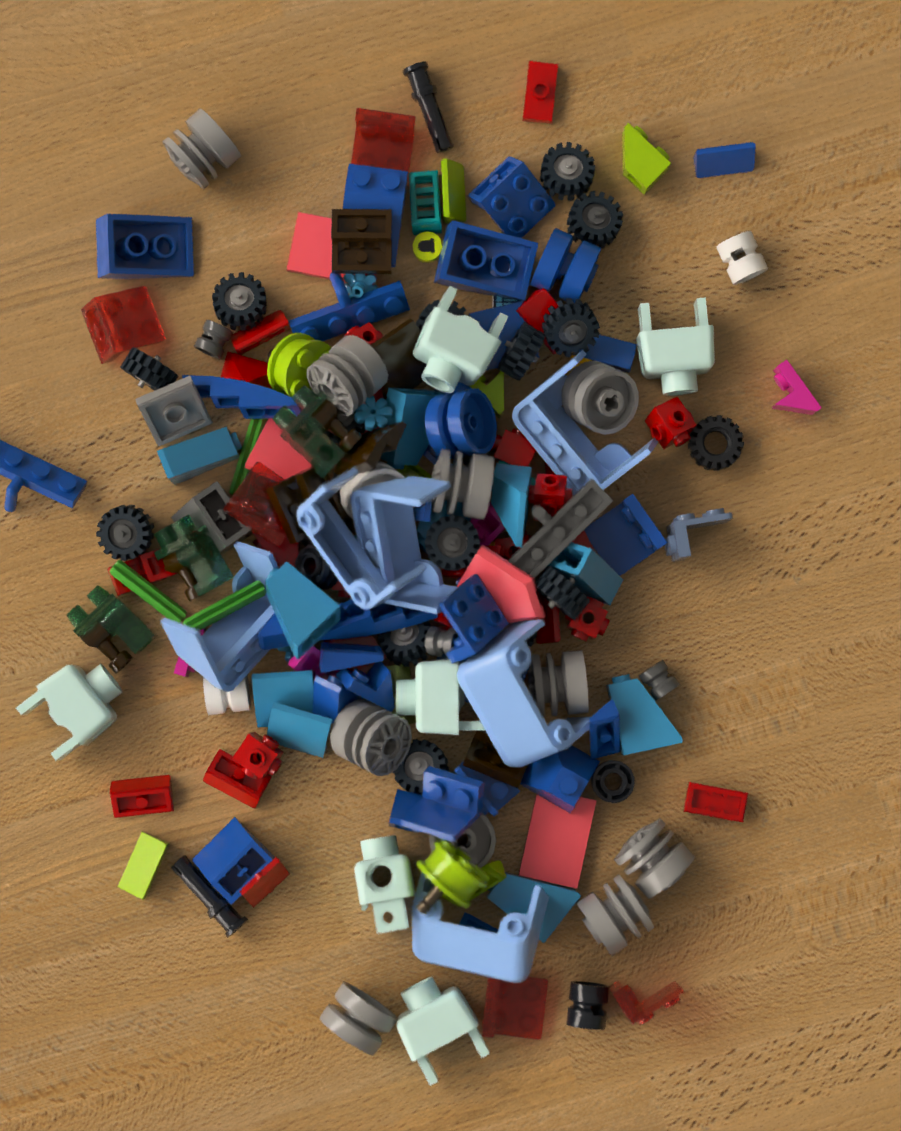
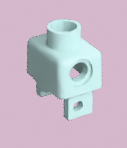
M452 286L448 287L438 306L434 307L426 318L413 349L414 357L427 364L421 376L423 381L431 387L446 393L454 392L458 382L468 386L473 385L484 374L501 344V340L498 337L509 317L500 312L487 333L482 329L477 320L467 315L458 316L447 312L458 289Z
M706 297L697 298L694 302L696 326L652 330L649 303H640L638 307L640 332L636 338L641 373L646 379L661 378L662 393L665 396L686 395L698 392L697 375L708 373L715 363L714 325H708Z
M450 659L422 661L416 665V679H396V715L416 716V728L419 732L459 735V731L485 730L481 721H459V712L464 705V691L458 682L457 672L462 663H458V661L452 663Z
M70 664L36 685L38 691L17 706L16 709L21 715H27L44 701H47L49 715L55 723L67 728L73 735V737L50 753L56 761H60L80 745L88 746L116 721L117 714L109 702L123 691L102 664H99L88 674L80 666Z
M396 835L360 841L363 861L356 863L354 871L362 911H365L368 908V904L372 903L377 934L408 929L409 922L404 897L415 896L416 894L409 857L399 854ZM381 865L388 867L392 873V880L385 887H379L373 881V872ZM385 912H390L393 915L391 923H387L384 920Z
M431 976L400 993L408 1010L398 1016L396 1027L411 1061L417 1060L430 1086L438 1082V1076L427 1054L467 1032L481 1058L490 1054L477 1028L479 1020L458 987L452 986L440 992L435 980Z

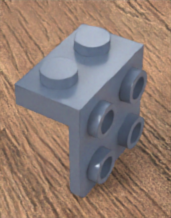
M724 508L708 510L699 518H695L694 513L676 516L677 518H674L673 522L666 527L668 534L667 538H665L668 543L664 545L666 555H671L672 562L687 559L691 556L687 530L727 523L733 519L732 512L725 513Z

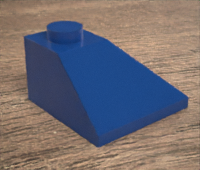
M570 745L562 751L530 763L525 770L520 785L571 813L600 761L591 759L590 755Z

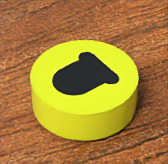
M427 231L415 237L413 253L418 260L430 263L440 257L442 242L438 235Z

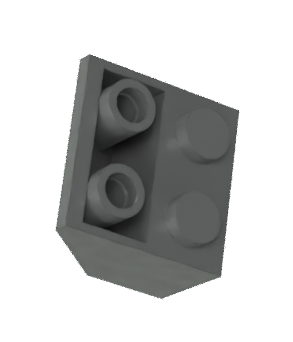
M218 481L191 498L171 517L192 550L196 552L204 567L232 549L236 541L242 542L253 534V531Z

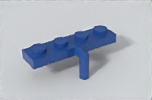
M331 273L329 278L339 303L291 319L289 324L293 333H305L315 340L325 341L345 334L354 326L361 327L368 322L372 324L406 312L410 308L401 281L366 292L359 298H350L341 274Z
M0 440V475L12 480L6 489L4 509L7 512H14L16 510L18 492L22 486L73 509L86 488L87 480Z

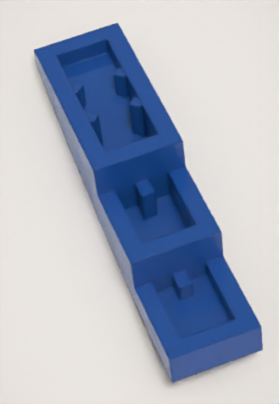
M182 375V379L190 375ZM191 375L201 398H211L216 408H239L245 419L303 418L304 412L297 399L273 389L241 380Z
M351 599L339 604L340 621L320 640L348 639L385 633L438 618V615L385 603L374 608L363 609Z

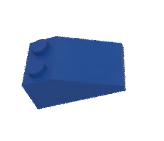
M349 164L343 209H392V267H396L408 171Z
M107 213L96 219L98 278L146 279L194 276L192 217Z
M453 220L446 227L434 283L448 287L452 286L464 291L525 301L538 243Z

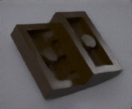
M332 209V274H392V209Z
M411 318L371 345L381 357L388 373L387 383L381 388L385 400L387 399L389 387L414 389L423 382L421 376L427 364L417 360L413 355V349L420 331Z
M402 421L387 425L384 428L379 427L373 431L365 432L347 453L344 451L333 472L340 476L356 467L358 473L374 470L382 453L396 450L407 424Z
M323 462L292 475L266 489L290 544L297 543L308 537L298 523V508L319 488L331 481ZM335 493L328 501L340 518L344 519L347 516L337 493Z
M476 730L462 765L515 788H519L527 765L523 767L507 766L502 761L486 730Z

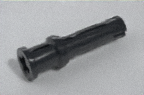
M419 62L405 68L403 74L408 77L413 90L411 94L412 99L419 103L436 153L447 151L448 147L449 149L453 148L454 145L435 97L437 94L436 85H432L427 72L428 63Z
M186 855L181 857L171 867L208 909L207 913L210 919L215 918L223 927L227 938L247 922L248 919L245 916L241 917L232 905L195 868Z

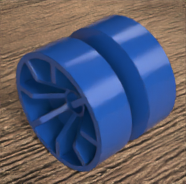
M555 228L540 258L530 285L537 289L544 288L550 292L557 279L560 280L563 275L564 279L559 290V298L565 301L566 298H571L575 303L576 299H580L583 291L588 292L599 267L596 261L602 248L584 240L579 245L575 254L570 252L573 235Z

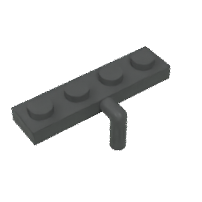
M591 478L553 516L541 505H534L531 510L532 514L543 526L507 561L535 578L613 500Z

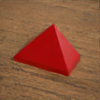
M227 352L220 377L241 380L272 389L267 377V362Z

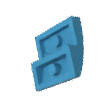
M312 670L252 674L253 697L258 728L268 727L274 702L312 713L314 690Z
M274 702L267 735L275 739L280 746L323 758L332 719Z

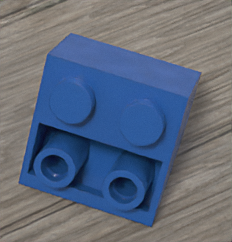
M234 817L192 861L210 884L232 905L242 895L239 891L258 872L264 869L275 856Z

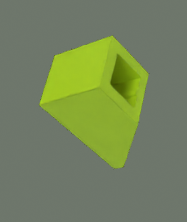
M628 123L622 133L623 176L645 195L669 170L671 162L668 160L670 157L661 147L657 146L655 148L647 141V134L640 127H633Z

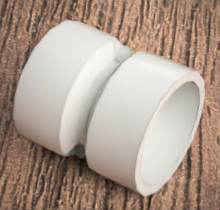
M751 231L740 233L716 246L722 262L729 264L727 273L733 285L746 282L768 270L762 254L755 251L758 245ZM745 252V257L737 258L736 255Z
M247 676L235 689L229 692L214 687L203 678L204 698L208 715L223 714L227 708H230L233 712L251 710Z

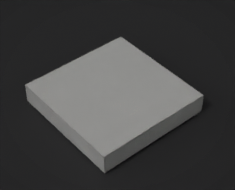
M191 375L135 399L158 447L213 423Z

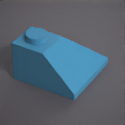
M496 463L491 488V504L515 546L522 547L528 520V496L532 467Z

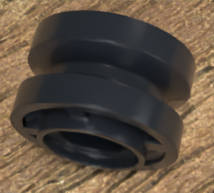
M308 545L299 552L294 568L319 589L328 590L338 582V577L315 545Z
M609 760L597 766L591 777V785L594 793L600 799L610 803H618L631 795L635 785V778L633 772L626 764L620 761ZM610 773L618 774L621 779L620 786L615 790H609L605 786V778Z

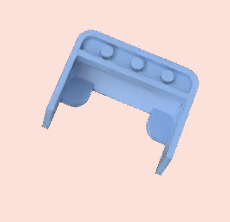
M584 350L579 352L519 402L512 413L514 424L556 475L567 476V488H572L573 496L591 478L603 490L651 454L658 443L653 438L633 455L619 443H610L598 451L579 426L565 413L561 405L562 388L567 378L566 373L586 356Z
M354 467L319 488L298 508L297 518L299 525L304 529L350 594L354 603L363 609H370L387 601L427 569V567L423 563L390 585L386 583L328 501L330 497L358 473V470Z
M410 476L363 486L352 493L350 501L357 541L388 585L423 563L427 567V569L385 601V604L438 614L442 611L439 604L458 588L443 584L440 568L430 560L421 559L413 506L419 507L451 488L450 482Z
M236 541L234 547L243 567L232 580L233 593L257 580H260L266 589L268 574L278 567L272 552ZM266 593L263 597L213 623L202 636L199 630L173 620L163 618L160 622L176 654L214 687L229 692L235 689L268 653L269 650L259 648L258 633L274 614V611Z
M543 619L514 622L488 642L479 652L464 661L457 672L461 688L502 761L509 767H523L562 751L589 730V719L591 717H572L565 720L555 719L547 724L520 676L531 663V652L525 640L545 625Z
M421 871L412 905V950L414 955L422 962L511 983L524 981L531 972L549 900L542 887L535 885L528 915L521 913L506 915L500 923L497 934L441 921L443 904L440 899L431 906L426 915L419 912L416 906L421 900H424V897L435 885Z

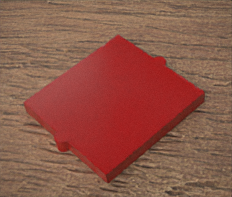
M275 857L239 892L254 908L269 893L273 892L290 873L281 861Z

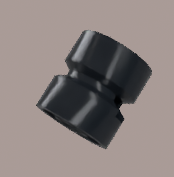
M571 981L569 999L573 1002V1005L568 1007L566 1024L582 1029H605L607 1012L603 1009V1005L608 1003L609 985Z

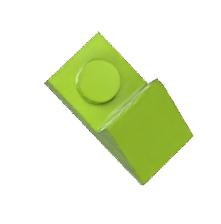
M502 371L487 386L483 383L486 380L483 375L475 384L470 385L472 389H479L486 394L492 404L495 415L499 419L504 414V372Z

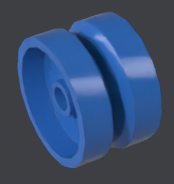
M466 389L456 393L434 396L429 401L425 412L426 435L430 446L438 456L441 449L450 450V460L454 459L457 451L462 452L463 457L472 456L473 454H486L492 449L497 432L496 416L490 400L479 389Z

